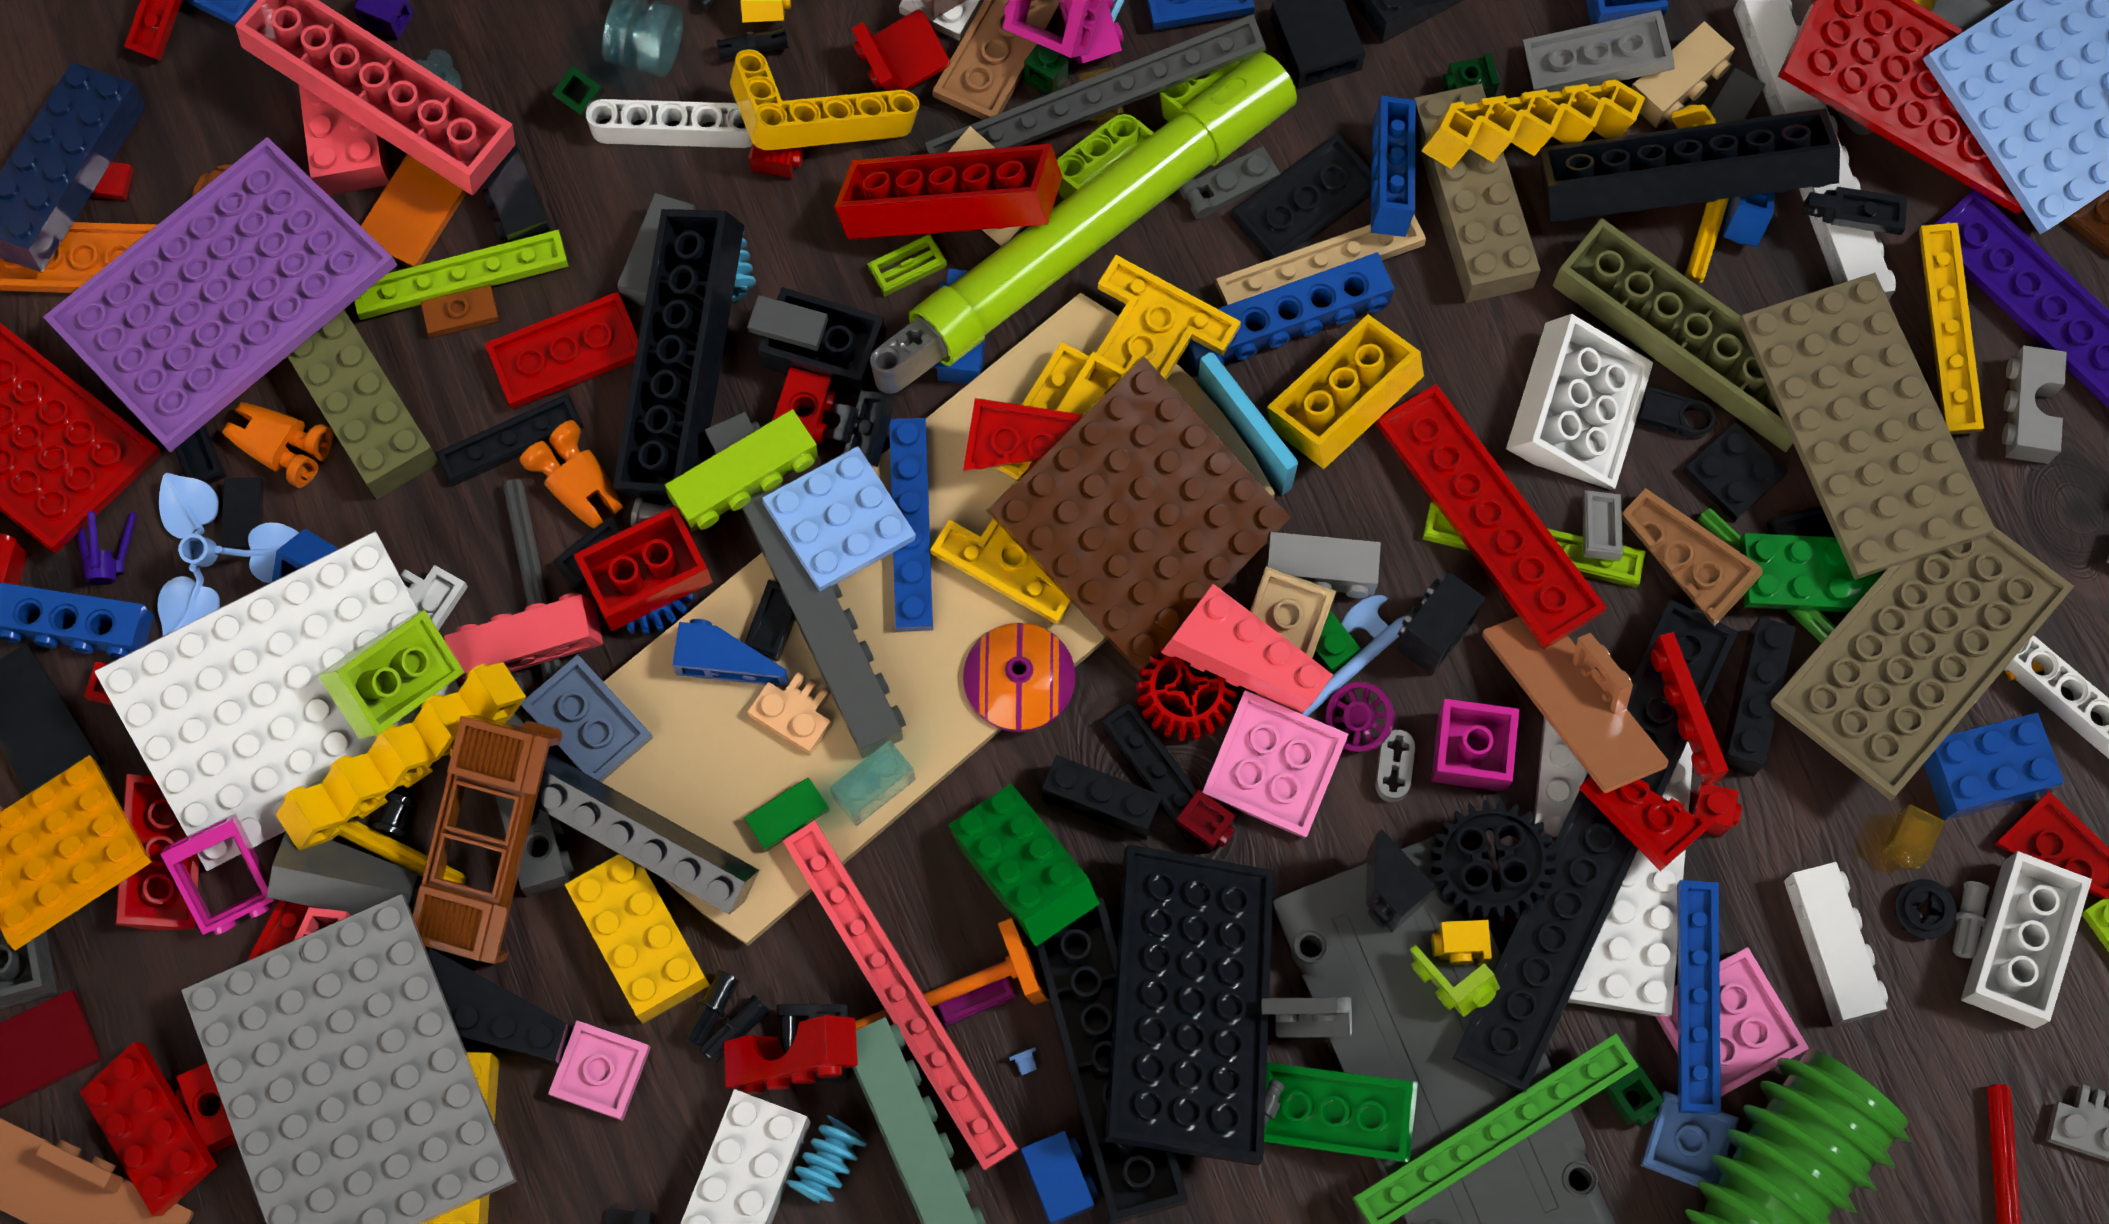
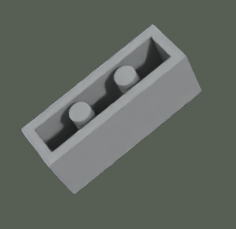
M1271 532L1270 540L1268 541L1266 566L1327 587L1336 592L1346 593L1351 598H1366L1368 595L1375 594L1378 585L1381 542Z

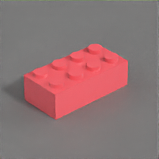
M299 85L310 178L327 195L386 186L390 178L384 139Z

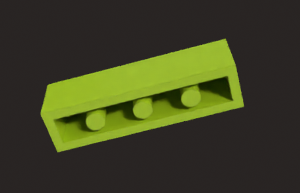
M792 409L665 484L667 495L672 504L678 509L691 532L698 528L701 530L707 529L719 520V516L730 509L736 511L746 506L751 501V496L762 489L765 492L771 491L782 483L783 477L794 471L800 473L812 466L815 462L814 459L818 457L817 444Z

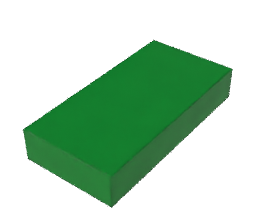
M807 777L744 819L766 852L830 810L810 778Z

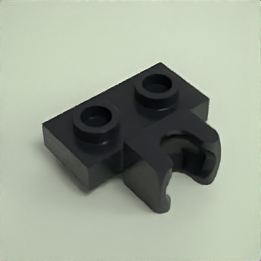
M861 391L856 408L850 405L833 404L830 410L834 414H839L840 423L835 429L825 430L823 433L824 438L834 444L845 447L844 453L858 446L871 467H878L897 398L888 393Z

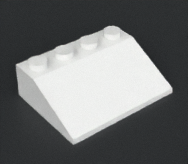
M1573 314L1546 322L1506 449L1533 465L1609 490L1616 489L1653 362Z

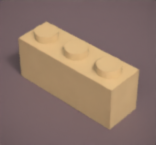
M1704 21L1672 49L1674 70L1642 76L1632 85L1631 89L1645 97L1639 113L1655 128L1666 119L1671 122L1672 112L1682 110L1684 108L1683 104L1688 99L1693 101L1698 99L1708 87L1706 83L1713 77L1716 80L1720 79L1732 65L1729 60L1735 48Z

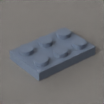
M578 654L521 704L522 708L536 723L560 729L562 739L557 746L580 771L600 782H603L653 738L646 727Z

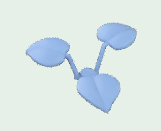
M165 473L159 491L161 520L171 535L182 539L178 548L179 555L185 562L190 563L189 570L194 573L196 582L192 578L179 576L168 581L162 587L157 605L163 636L219 609V595L214 589L203 586L204 577L200 567L212 565L216 561L218 554L251 557L249 567L252 574L262 582L271 583L276 551L299 532L284 524L264 523L258 525L249 533L248 543L251 550L217 546L213 540L201 536L205 531L202 525L211 523L218 513L219 501L214 489L198 479Z

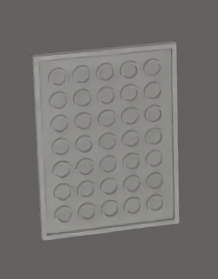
M400 894L181 990L266 1224H425L517 1182L404 895Z

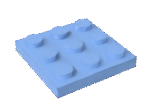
M858 446L762 497V503L819 592L915 541L916 538L915 532Z

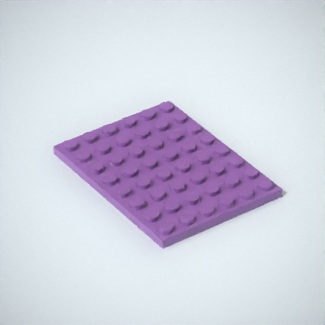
M266 137L43 317L166 449L172 452L395 268L397 263L380 244L278 146Z

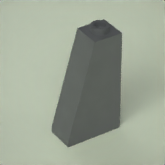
M285 832L272 865L267 898L322 909L347 911L349 914L354 915L402 894L407 900L410 911H414L419 889L415 888L418 873L332 840L298 851L287 832Z

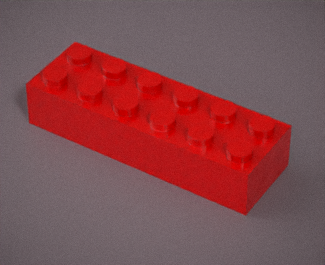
M1051 144L852 160L834 208L847 239H869L885 236L1048 225L1062 181V174Z

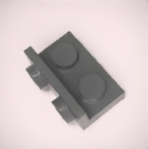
M1351 997L1262 999V1014H1275L1276 1036L1279 1038L1350 1037L1352 1035Z

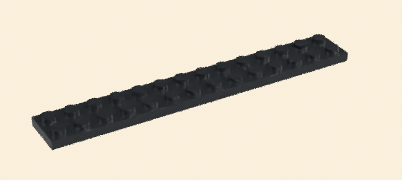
M1671 599L1667 603L1631 679L1633 687L1627 710L1668 759L1666 769L1641 778V780L1649 784L1651 791L1660 796H1663L1688 740H1683L1679 733L1677 724L1679 717L1675 707L1670 706L1666 700L1664 693L1665 682L1661 671L1657 672L1653 667L1650 656L1651 648L1660 635L1674 632L1704 707L1738 634V631L1720 622L1714 627L1705 615ZM1588 772L1584 778V781L1590 777ZM1580 789L1552 846V849H1556V859L1550 861L1556 864V874L1548 875L1553 879L1552 888H1542L1545 892V900L1543 902L1532 898V912L1523 908L1493 971L1500 989L1496 991V995L1490 1003L1484 1007H1476L1452 1058L1519 1093H1526L1638 850Z

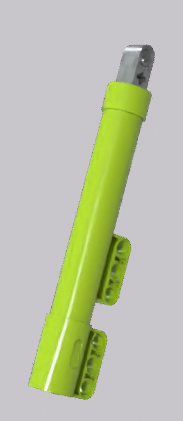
M1261 52L1160 92L1162 116L1168 123L1155 133L1131 115H1117L1060 156L1057 162L1062 174V181L1058 192L1065 200L1053 208L1048 225L1029 226L950 286H942L910 310V324L875 349L871 354L870 364L877 388L884 393H897L938 362L946 366L954 364L983 342L987 333L1208 166L1217 165L1295 106L1297 101L1295 86L1283 66L1272 56Z

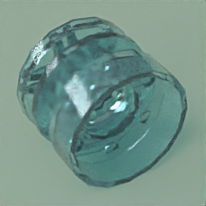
M613 0L603 31L602 55L604 61L614 65L620 62L621 66L630 68L637 60L639 71L664 78L670 72L678 54L683 30L682 8L658 0L653 2L650 8L647 0Z

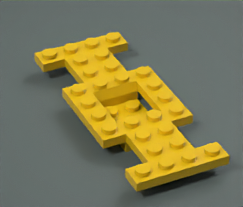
M1115 255L1098 282V289L1125 303L1126 306L1096 353L1092 352L1088 356L1061 341L1021 405L1084 414L1140 357L1144 356L1167 380L1191 339L1223 356L1240 329L1241 321ZM1035 461L994 468L1017 480ZM993 518L981 537L949 519L930 549L933 556L1056 625H1059L1072 604L1067 596Z

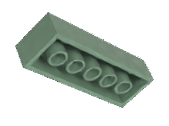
M886 1017L856 1030L858 1066L852 1068L921 1224H986L979 1207L971 1208L965 1195L969 1194L971 1189L962 1169L954 1171L949 1159L953 1157L954 1151L946 1133L943 1132L938 1135L933 1122L937 1121L938 1115L930 1097L922 1098L917 1086L921 1085L920 1082L922 1080L917 1067L912 1059L906 1062L901 1051L905 1049L904 1045L906 1044L898 1025L895 1023L890 1026Z

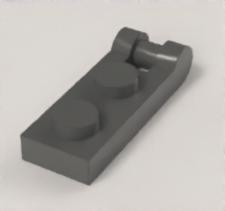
M1264 146L1197 179H1191L1180 187L1178 191L1183 199L1189 200L1192 205L1190 210L1195 219H1201L1262 189L1280 176L1281 173ZM1208 191L1211 197L1203 198L1201 193Z

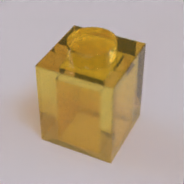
M1910 804L1899 813L1882 852L1891 856V860L1901 867H1914L1917 869L1928 861L1945 821Z

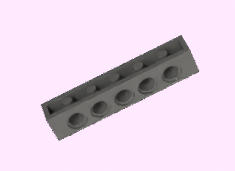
M513 676V678L515 679V681L517 682V684L526 696L525 688L521 677ZM520 705L511 719L505 723L522 727L525 722L534 721ZM495 795L505 833L507 834L515 800ZM542 810L539 811L538 817L531 822L518 874L520 888L527 897L565 886L564 884L571 881L568 872L574 871L570 852L568 849L562 850L559 837L565 835L562 822ZM542 842L549 844V850L544 856L540 858L532 857V849L535 845Z

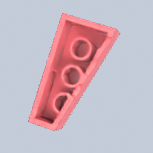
M1214 584L1201 598L1161 651V653L1171 658L1176 656L1191 663V667L1203 672L1207 670L1225 678V682L1238 687L1240 685L1256 692V695L1300 714L1314 703L1333 676L1332 673Z

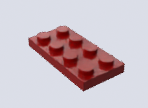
M618 291L484 344L512 410L635 362L639 339Z
M133 1042L79 1091L152 1216H163L217 1167L216 1162L143 1042Z

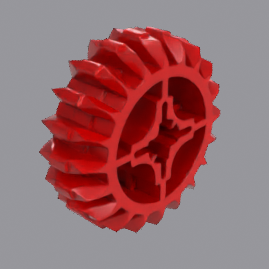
M1161 652L1159 653L1160 660L1150 656L1151 662L1148 664L1150 668H1142L1139 676L1144 681L1137 682L1136 690L1143 693L1137 697V704L1147 706L1142 711L1143 718L1149 719L1155 716L1151 726L1154 730L1165 725L1164 736L1166 738H1169L1173 730L1179 731V741L1185 740L1186 732H1192L1193 739L1197 741L1201 736L1200 729H1203L1206 734L1212 735L1215 730L1213 723L1221 727L1224 726L1226 719L1223 714H1232L1234 707L1229 702L1235 701L1237 692L1229 689L1233 685L1225 682V678L1207 670L1204 673L1209 676L1210 680L1208 677L1194 676L1189 670L1191 663L1176 656L1171 658ZM1175 668L1176 680L1171 684L1165 685L1164 689L1156 691V684L1167 671ZM1182 679L1188 691H1192L1190 704L1184 691H1180ZM1216 692L1217 698L1214 704L1207 711L1198 715L1197 702L1208 697V693ZM1161 703H1165L1166 706H1178L1182 709L1184 716L1170 712Z

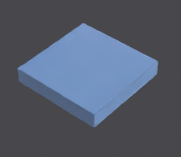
M1667 1091L1662 1092L1661 1097L1665 1102L1657 1107L1659 1115L1653 1120L1640 1166L1698 1187V1181L1718 1184L1721 1174L1714 1165L1711 1156L1714 1154L1728 1157L1732 1143L1727 1135V1130H1736L1739 1118L1722 1111L1719 1115L1678 1113V1095Z

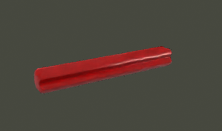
M1993 1084L1988 1087L1987 1093L1997 1224H2021L2012 1092L2009 1085Z

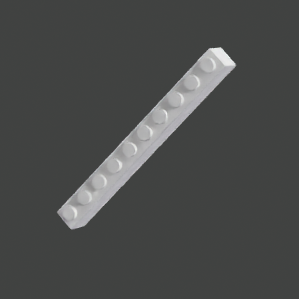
M1738 0L1733 11L1758 79L1766 84L1763 88V93L1772 116L1826 108L1840 145L1839 183L1826 185L1821 188H1800L1803 201L1810 192L1824 194L1826 190H1835L1837 186L1861 190L1858 179L1852 176L1849 168L1848 151L1845 146H1841L1837 136V122L1834 116L1829 114L1826 104L1778 77L1800 28L1799 25L1796 26L1792 16L1791 0ZM1809 215L1834 285L1876 273L1889 300L1895 292L1896 280L1893 272L1887 269L1883 258V244L1880 239H1876L1874 231L1831 225V223L1822 222L1823 217L1818 218Z

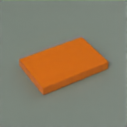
M407 154L361 227L396 262L408 268L422 265L467 192Z

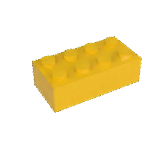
M1367 314L1267 406L1272 429L1301 453L1325 469L1424 377L1421 351Z
M618 854L564 884L636 1017L642 1024L710 986L643 866Z

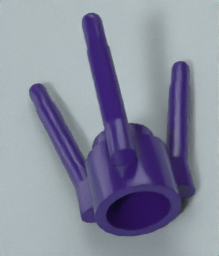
M93 510L88 512L90 552L84 528L76 534L83 563V576L86 583L94 585L112 584L116 582V574H124V560L133 532L136 513L131 512L128 516L115 559L112 557L111 551L99 550L95 512Z

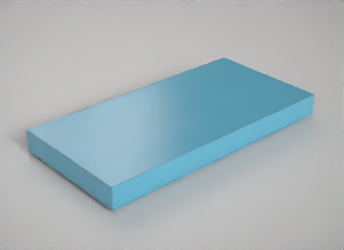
M1209 352L1200 359L1197 384L1224 413L1252 452L1261 470L1281 496L1292 489L1298 466L1297 459L1216 355Z

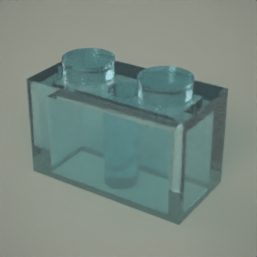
M889 740L830 786L832 797L857 827L916 780L914 768Z

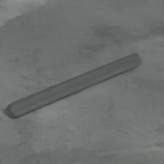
M520 479L508 480L504 482L503 489L527 605L537 603L547 605L549 603L524 484ZM560 658L540 664L544 682L562 668Z

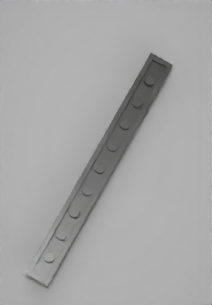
M1250 15L969 126L995 148L1022 146L1266 51V46L1254 15ZM969 126L925 142L928 153L948 152Z

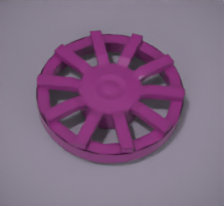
M1353 682L1341 687L1330 699L1326 709V725L1335 728L1334 724L1345 723L1347 727L1343 732L1349 734L1351 731H1355L1353 744L1345 742L1344 749L1354 752L1371 751L1377 749L1391 734L1395 711L1389 696L1379 687L1366 682ZM1355 689H1364L1361 702H1358L1354 692ZM1372 690L1379 697L1369 705L1368 701ZM1347 692L1352 701L1349 705L1339 701ZM1383 702L1386 712L1375 713L1374 709ZM1336 706L1344 710L1343 717L1334 718ZM1386 718L1385 727L1377 724L1375 720ZM1371 728L1381 732L1376 740H1374L1370 731ZM1361 732L1365 733L1369 744L1359 746Z

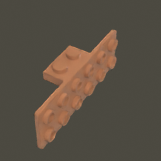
M1519 616L1483 631V639L1604 793L1667 768L1668 759L1627 710L1633 687L1629 675L1617 666L1610 657L1607 648L1604 645H1600L1591 633L1578 637L1576 645L1569 636H1566L1544 650Z
M0 1118L1 1211L27 1224L190 1223L194 1212L177 1203L163 1216H152L132 1181L113 1173L116 1165L95 1155L90 1162L78 1156L82 1149L60 1139L57 1145Z

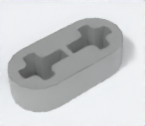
M1403 730L1391 731L1390 736L1381 744L1379 749L1375 788L1378 796L1387 802L1402 800L1407 795L1411 785L1415 742L1412 736ZM1395 740L1401 741V747L1407 749V751H1402L1399 762L1393 761L1394 750L1388 748V746L1393 745ZM1392 770L1397 771V783L1403 784V787H1398L1396 792H1390L1389 785L1383 784V781L1389 780Z

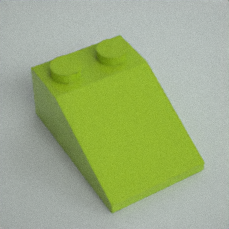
M424 609L349 653L320 673L318 677L358 738L361 739L381 734L465 672Z

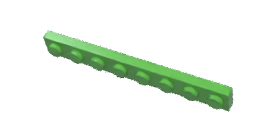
M1616 1033L1527 1089L1526 1093L1518 1094L1353 1198V1201L1368 1224H1390L1631 1073L1639 1066Z

